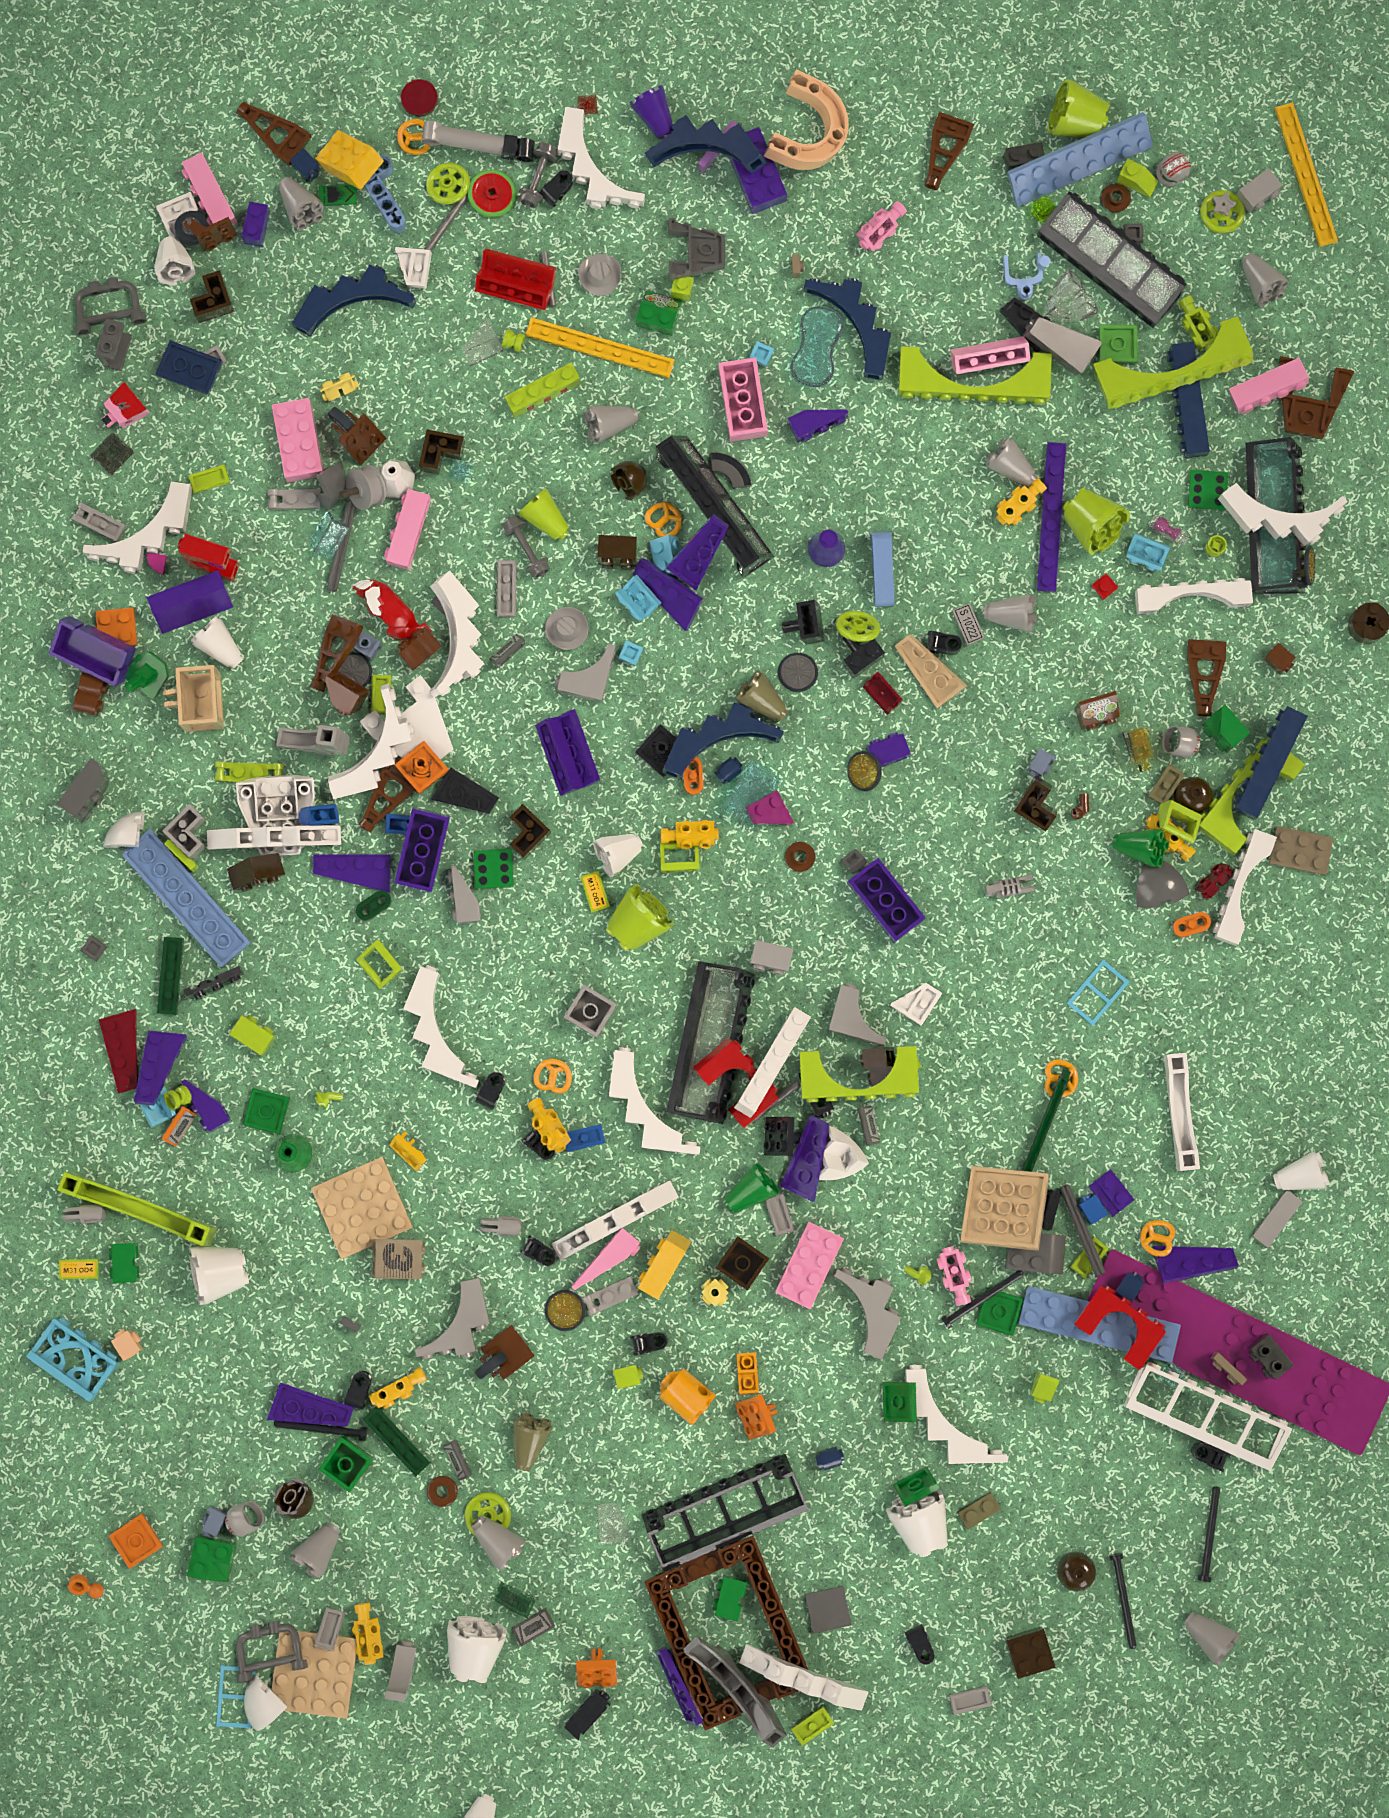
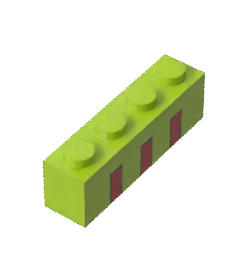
M571 362L504 397L513 417L516 418L581 384V380Z

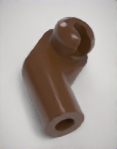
M1079 794L1080 804L1073 808L1070 813L1074 819H1081L1089 812V794Z

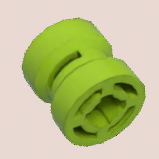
M507 329L502 347L506 349L513 347L514 351L520 353L522 351L521 344H524L526 335L522 333L516 335L512 330Z
M1220 535L1212 536L1205 545L1206 553L1210 557H1219L1226 549V540Z
M182 1085L177 1087L175 1091L170 1090L164 1094V1101L169 1109L175 1110L180 1105L189 1104L191 1102V1094L188 1088Z

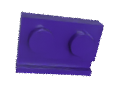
M1111 1169L1088 1186L1094 1195H1097L1102 1205L1112 1217L1135 1200Z

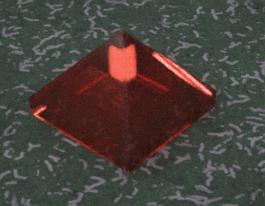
M596 95L578 96L579 109L584 110V114L598 113Z

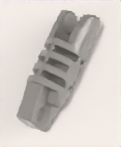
M1026 875L995 881L994 885L985 887L986 896L997 895V898L1034 892L1036 891L1035 886L1020 887V883L1031 881L1033 876Z

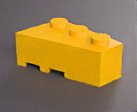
M671 1230L666 1240L662 1238L657 1246L658 1254L656 1256L653 1254L647 1263L650 1266L648 1271L643 1270L638 1281L641 1283L638 1288L658 1300L692 1241Z

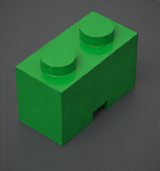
M138 1243L111 1244L112 1248H109V1259L112 1260V1268L109 1270L110 1279H113V1283L140 1282L139 1266H135V1258H139Z
M724 1575L723 1579H719L717 1591H720L719 1598H714L712 1610H715V1616L738 1622L741 1604L738 1602L739 1598H744L747 1586L746 1580Z

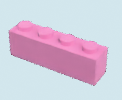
M202 152L183 161L184 169L181 171L186 180H191L193 185L190 188L194 196H199L201 201L198 204L202 212L206 211L209 215L206 218L209 226L228 216L232 225L236 224V218Z
M1024 336L950 350L952 368L956 374L1030 361L1029 343Z
M1297 358L1229 388V395L1237 413L1246 414L1251 412L1254 407L1269 404L1272 399L1277 397L1283 398L1295 389L1301 390L1309 384V377L1300 358Z
M410 489L407 490L406 494H403L401 499L402 510L401 512L398 511L395 522L397 526L391 532L390 540L392 542L390 548H386L384 555L387 564L410 570L430 505V495Z

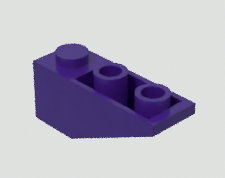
M847 409L803 410L789 417L787 423L796 441L802 440L806 442L813 438V434L817 432L819 434L825 433L830 429L829 426L833 424L838 426L844 423L848 417Z
M184 1079L181 1081L190 1091L193 1102L190 1105L195 1114L199 1113L202 1120H200V1123L205 1131L214 1132L232 1121L222 1103L188 1080Z

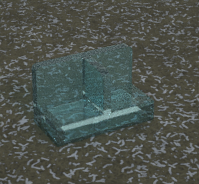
M326 512L310 539L314 552L331 559L349 527L347 524L334 520L332 514Z

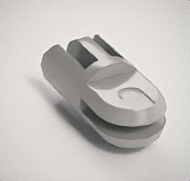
M99 1204L80 1205V1207L66 1208L62 1212V1214L67 1215L62 1217L65 1222H81V1224L98 1223L106 1218V1212Z
M499 1216V1218H482L480 1223L485 1225L479 1226L483 1232L515 1236L521 1231L522 1221L517 1217Z

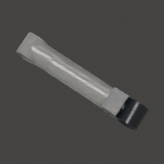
M436 121L424 122L422 142L431 146L446 145L501 155L500 158L514 160L515 158L517 161L522 162L533 161L535 141L532 139L518 138V136L505 134L503 137L443 126Z

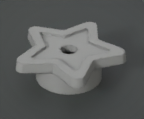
M1227 192L1222 197L1214 196L1212 198L1215 202L1214 213L1219 212L1229 216L1230 208L1236 206V202L1229 199Z

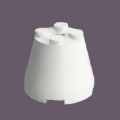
M206 1246L189 1248V1253L191 1252L192 1255L189 1257L195 1289L198 1293L197 1300L199 1305L209 1304L244 1287L245 1284H249L248 1274L243 1268V1265H246L244 1253L242 1254L241 1249Z
M937 1490L906 1507L903 1505L900 1497L892 1501L893 1506L891 1508H886L889 1520L911 1553L919 1554L920 1557H926L931 1554L930 1551L943 1549L948 1546L945 1499L941 1490Z
M458 1616L456 1621L449 1620L447 1627L449 1664L451 1673L456 1675V1680L467 1682L469 1679L480 1683L487 1682V1678L506 1639L507 1630L499 1623L492 1625L484 1621L485 1619L472 1616Z

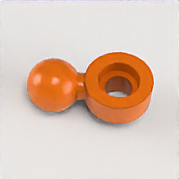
M76 1574L69 1579L68 1589L74 1595H82L88 1592L91 1598L98 1599L104 1593V1588L100 1583L90 1585L87 1577L84 1575Z

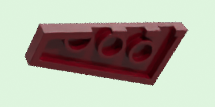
M137 1009L99 1019L118 1094L136 1089L138 1083Z

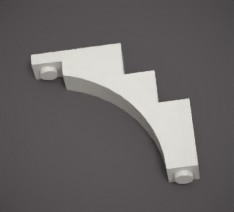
M287 826L207 830L208 849L341 845L340 826Z
M426 965L425 968L420 967L404 1010L421 1017L413 1038L430 1045L422 1067L477 1088L480 1082L476 1080L477 1076L466 1072L465 1075L462 1074L465 1064L456 1057L445 1043L437 1024L435 991L440 974L436 972V968Z
M619 1047V1051L615 1050L609 1097L628 1099L625 1122L644 1125L642 1148L699 1155L700 1147L697 1146L696 1142L685 1141V1145H682V1134L660 1121L644 1102L636 1084L634 1052H630V1048Z
M668 1181L553 1242L552 1245L561 1261L679 1197L671 1181Z
M909 1365L910 1369H905L906 1382H916L917 1417H926L927 1440L947 1441L948 1464L1008 1462L1007 1454L1002 1453V1450H990L991 1453H988L986 1443L966 1436L944 1418L930 1393L925 1368H921V1365Z

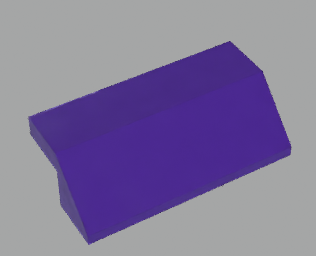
M219 570L146 597L162 634L234 608Z
M575 709L569 710L558 717L547 718L535 725L560 796L600 781Z

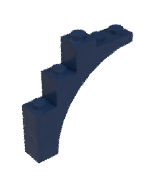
M687 115L671 125L674 132L667 135L662 141L644 153L653 167L679 154L693 151H711L724 154L741 163L751 174L766 164L765 159L739 123L723 134L713 119L704 123L697 130Z
M369 264L359 283L352 276L348 275L346 277L341 275L332 292L324 286L318 287L314 285L292 324L295 329L311 337L317 327L328 316L350 304L367 300H387L413 309L416 299L412 292L406 289L402 291L392 281L386 282L388 278L382 267L378 265L374 267Z
M814 278L805 279L804 292L831 302L852 322L859 334L864 350V377L882 380L891 332L884 328L873 329L877 307H873L869 303L858 304L862 282L855 278H848V280L844 279L843 286H839L836 282L822 283Z
M734 702L726 722L722 721V718L719 716L707 715L699 735L691 728L686 727L684 729L681 727L662 773L680 780L694 758L714 744L738 737L764 738L779 743L784 731L774 724L768 725L763 723V720L758 717H749L752 709L739 702Z

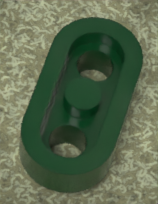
M385 891L374 893L357 905L356 915L363 921L373 919L391 906V896ZM385 898L386 902L379 904V899ZM368 908L370 910L369 914L364 915L363 909Z

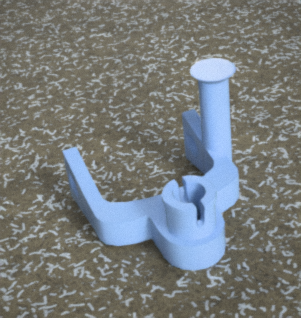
M1037 253L1036 255L1038 275L1027 279L1010 277L1008 255L1003 257L1005 283L1008 286L1017 287V295L1023 301L1031 298L1033 294L1032 285L1039 284L1042 281L1043 271L1050 264V258L1045 255L1042 256V253Z

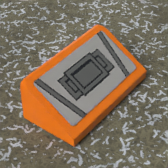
M181 1107L164 1133L162 1140L177 1146L197 1114L187 1107Z

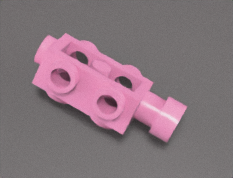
M896 201L891 206L890 211L882 208L877 211L856 233L860 240L859 245L864 250L874 251L880 249L883 245L882 241L886 237H891L895 234V228L898 226L896 220L907 212L906 208Z
M953 1246L943 1248V1253L939 1254L937 1263L939 1269L944 1271L945 1277H942L945 1289L949 1288L950 1292L954 1291L956 1306L970 1303V1295H967L965 1287H969L968 1282L972 1280L969 1270H964L963 1263H966L963 1251L959 1252V1249H954ZM948 1257L954 1258L953 1264L947 1263ZM956 1275L960 1278L958 1283H954L952 1280Z

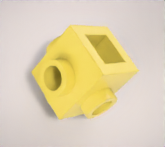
M708 1279L701 1286L703 1288L701 1291L703 1296L701 1298L708 1306L711 1304L721 1306L728 1299L726 1289L729 1287L722 1279L719 1281ZM713 1289L719 1291L717 1296H712L711 1291Z

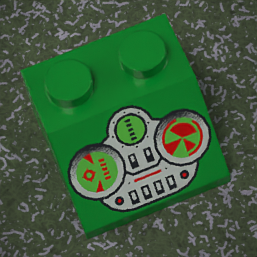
M646 291L637 313L636 326L672 336L682 300Z

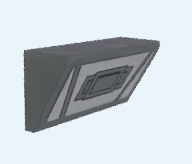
M515 634L489 660L497 668H500L525 645V640L518 634Z
M872 1106L860 1107L858 1113L866 1145L880 1143Z
M454 1439L444 1444L443 1447L458 1480L470 1477L472 1473L457 1440Z
M545 1608L512 1627V1630L519 1645L523 1646L554 1628L555 1624Z

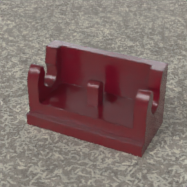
M878 671L863 686L866 692L887 715L903 701Z

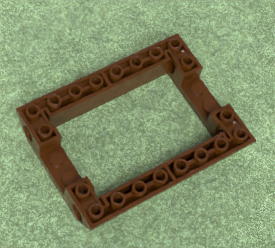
M753 1535L663 1571L644 1581L692 1701L703 1721L702 1725L705 1731L741 1716L743 1711L730 1695L715 1701L701 1665L685 1654L683 1648L691 1640L670 1590L680 1589L694 1580L720 1569L732 1567L737 1562L743 1560L782 1659L809 1670ZM769 1679L754 1684L757 1692L769 1701L775 1698L779 1700L799 1691L793 1687L779 1685Z

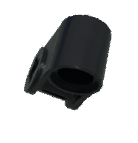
M565 170L559 171L539 192L543 199L552 207H555V203L558 200L561 201L564 195L572 188L571 174ZM561 179H563V180H566V179H567V183H565V182H562V183H561Z
M937 631L927 632L929 637L926 648L931 653L956 655L960 652L962 647L960 637ZM954 641L958 643V648L950 649L948 643Z
M498 1072L489 1074L475 1102L493 1110L496 1100L498 1101L506 1082L504 1075ZM499 1076L501 1083L493 1086L494 1082L491 1079Z
M533 1127L532 1131L525 1138L521 1139L529 1149L545 1161L553 1160L557 1154L555 1150H552L551 1156H543L542 1151L547 1146L542 1144L541 1135Z
M529 1235V1240L525 1247L520 1250V1253L545 1266L555 1265L558 1260L557 1253L544 1245L543 1242ZM546 1252L553 1254L554 1258L550 1263L544 1261L543 1257Z
M663 1332L630 1336V1339L633 1340L635 1351L633 1356L664 1349L668 1344V1337ZM657 1335L664 1338L663 1346H657L654 1343V1338Z
M359 1371L353 1376L345 1397V1405L360 1410L364 1409V1402L368 1397V1391L372 1382L369 1372ZM363 1375L364 1380L367 1382L360 1385V1381L357 1378Z
M1197 1442L1191 1447V1455L1195 1459L1224 1472V1464L1227 1457H1230L1231 1454L1201 1442ZM1200 1447L1205 1448V1454L1202 1457L1197 1455V1450Z
M920 1624L904 1632L919 1662L925 1665L933 1662L934 1651L923 1625ZM923 1650H926V1652H931L929 1654V1659H925V1657H920L922 1655Z

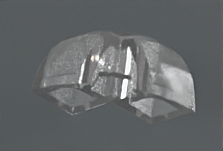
M1068 269L1052 288L1046 302L1045 315L1060 322H1077L1098 313V308L1092 295H1089L1083 288L1084 283L1074 272Z

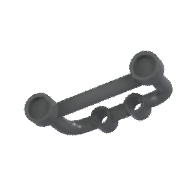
M117 277L108 278L107 284L100 285L99 281L89 282V287L81 289L74 299L78 324L75 325L77 335L91 333L90 324L103 322L106 318L114 320L130 316L132 324H141L147 321L145 312H141L136 287L129 281L118 282ZM123 288L129 290L133 308L89 317L84 316L82 305L84 296L100 295L108 291L115 292Z
M278 1620L268 1622V1627L262 1628L261 1625L251 1626L250 1631L242 1634L236 1642L240 1674L236 1675L237 1683L252 1681V1672L284 1664L291 1663L292 1671L308 1668L307 1659L303 1660L298 1631L289 1623L280 1624ZM285 1631L290 1633L294 1654L249 1665L246 1664L244 1643L247 1640L279 1634Z

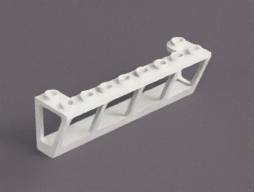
M1147 1361V1364H1144L1138 1370L1124 1407L1271 1471L1292 1431V1428L1287 1427L1288 1422L1275 1417L1271 1420L1269 1419L1270 1414L1260 1410L1258 1413L1251 1411V1406L1242 1402L1240 1405L1233 1403V1398L1224 1394L1222 1397L1215 1395V1390L1206 1386L1204 1389L1197 1387V1382L1188 1378L1186 1381L1178 1379L1179 1374L1168 1370V1373L1160 1371L1161 1366ZM1150 1371L1178 1383L1164 1412L1136 1401V1397ZM1184 1386L1214 1399L1200 1428H1196L1169 1415ZM1220 1402L1250 1415V1419L1236 1444L1206 1432V1428ZM1256 1418L1280 1428L1268 1459L1242 1448Z

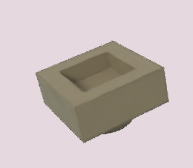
M795 254L791 257L792 278H800V272H804L803 260L800 261L799 254Z

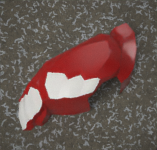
M374 579L361 580L353 585L357 595L365 599L370 617L372 613V615L381 618L389 626L386 631V635L396 640H410L413 637L412 633L420 627H426L430 632L432 631L425 622L418 625L413 612L388 585Z

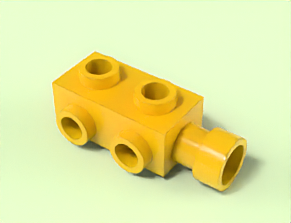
M1036 478L1029 488L1025 485L1022 488L1018 486L1011 493L1012 497L1008 501L1004 499L996 506L998 508L996 519L1003 526L1005 524L1008 526L1013 524L1015 526L1023 519L1021 515L1025 511L1029 513L1037 506L1035 504L1037 501L1036 496L1039 493L1042 494L1047 487L1039 478ZM1025 495L1027 496L1028 500L1026 502H1022L1020 500V497ZM1008 508H1011L1013 510L1012 515H1008L1006 513V510Z
M1159 813L1157 815L1152 814L1145 821L1147 823L1145 826L1147 830L1161 829L1157 826ZM1169 818L1168 824L1176 827L1173 823H1171L1172 819ZM1177 826V827H1176V828H1178V829L1184 831L1180 826ZM1163 830L1166 840H1169V848L1165 851L1166 853L1170 851L1173 854L1177 851L1186 862L1196 852L1192 846L1189 847L1184 842L1185 840L1177 837V841H1173L1171 839L1173 834Z
M714 821L676 822V830L661 828V844L677 841V847L681 846L682 849H690L692 846L708 849L711 845H715V840H719L718 828H714Z
M541 1098L530 1101L527 1106L530 1112L535 1115L532 1118V1126L541 1135L542 1144L546 1145L548 1150H555L556 1153L562 1152L571 1139L554 1109H544L545 1105Z
M421 1366L414 1369L413 1373L369 1395L374 1406L377 1405L378 1408L383 1406L386 1409L395 1404L393 1400L399 1397L404 1400L411 1396V1391L415 1389L413 1385L417 1383L422 1384L427 1381ZM399 1382L404 1384L403 1389L398 1386ZM382 1391L386 1393L385 1398L381 1396Z
M370 1602L356 1604L354 1608L355 1613L358 1615V1620L353 1621L354 1626L352 1628L357 1643L355 1653L358 1655L359 1661H364V1665L374 1664L376 1659L383 1658L378 1618H370Z

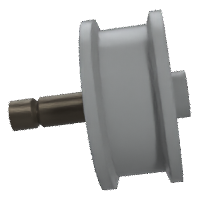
M365 465L361 470L352 469L348 472L346 490L340 491L339 495L342 499L349 497L358 509L366 510L371 505L379 506L384 503L386 499L385 481L375 466Z

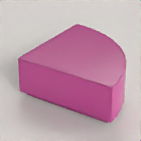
M147 553L148 563L151 568L157 573L164 575L167 556Z

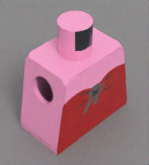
M123 382L104 403L109 413L101 418V420L108 428L115 422H118L122 428H125L147 416L149 412L127 384Z

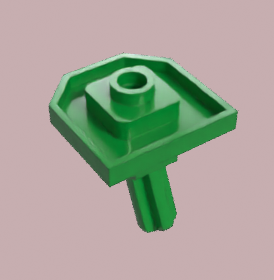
M152 652L137 654L126 676L128 681L124 686L126 691L134 692L138 688L154 700L169 678L167 663Z

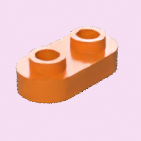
M695 757L690 764H695L696 769L690 770L688 765L683 773L684 788L690 795H697L703 790L702 763L699 758ZM695 782L698 786L696 789H692L690 784Z
M1198 912L1177 919L1173 923L1172 930L1178 937L1190 936L1207 930L1210 927L1211 919L1208 914ZM1198 919L1203 920L1204 923L1202 926H1199L1197 924ZM1180 924L1185 926V931L1179 930Z

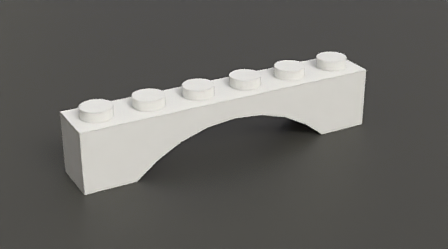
M1245 578L1234 579V582H1226V580H1216L1215 583L1199 581L1194 585H1189L1188 582L1178 583L1177 586L1160 584L1158 587L1152 588L1151 585H1142L1135 591L1137 614L1156 613L1169 602L1187 596L1214 598L1231 608L1249 607L1253 603L1251 581H1245Z
M1256 829L1246 836V849L1241 851L1238 861L1241 862L1239 869L1235 868L1232 875L1234 880L1233 886L1228 887L1225 897H1228L1226 905L1222 904L1219 915H1222L1220 922H1216L1213 928L1215 939L1234 946L1239 944L1245 928L1240 909L1243 885L1252 869L1260 861L1271 855L1277 838Z
M794 1007L735 1105V1109L750 1118L753 1116L811 1018L809 1015Z
M1187 1053L1165 1055L1164 1064L1177 1171L1200 1169L1190 1110Z

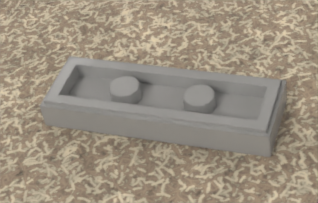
M497 560V617H516V560Z
M1285 1190L1252 1237L1269 1248L1303 1201L1288 1190Z

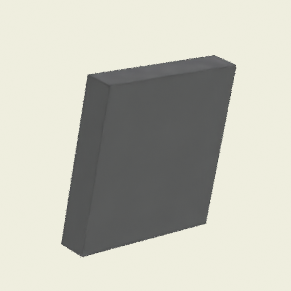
M843 1586L805 1594L813 1634L852 1625Z

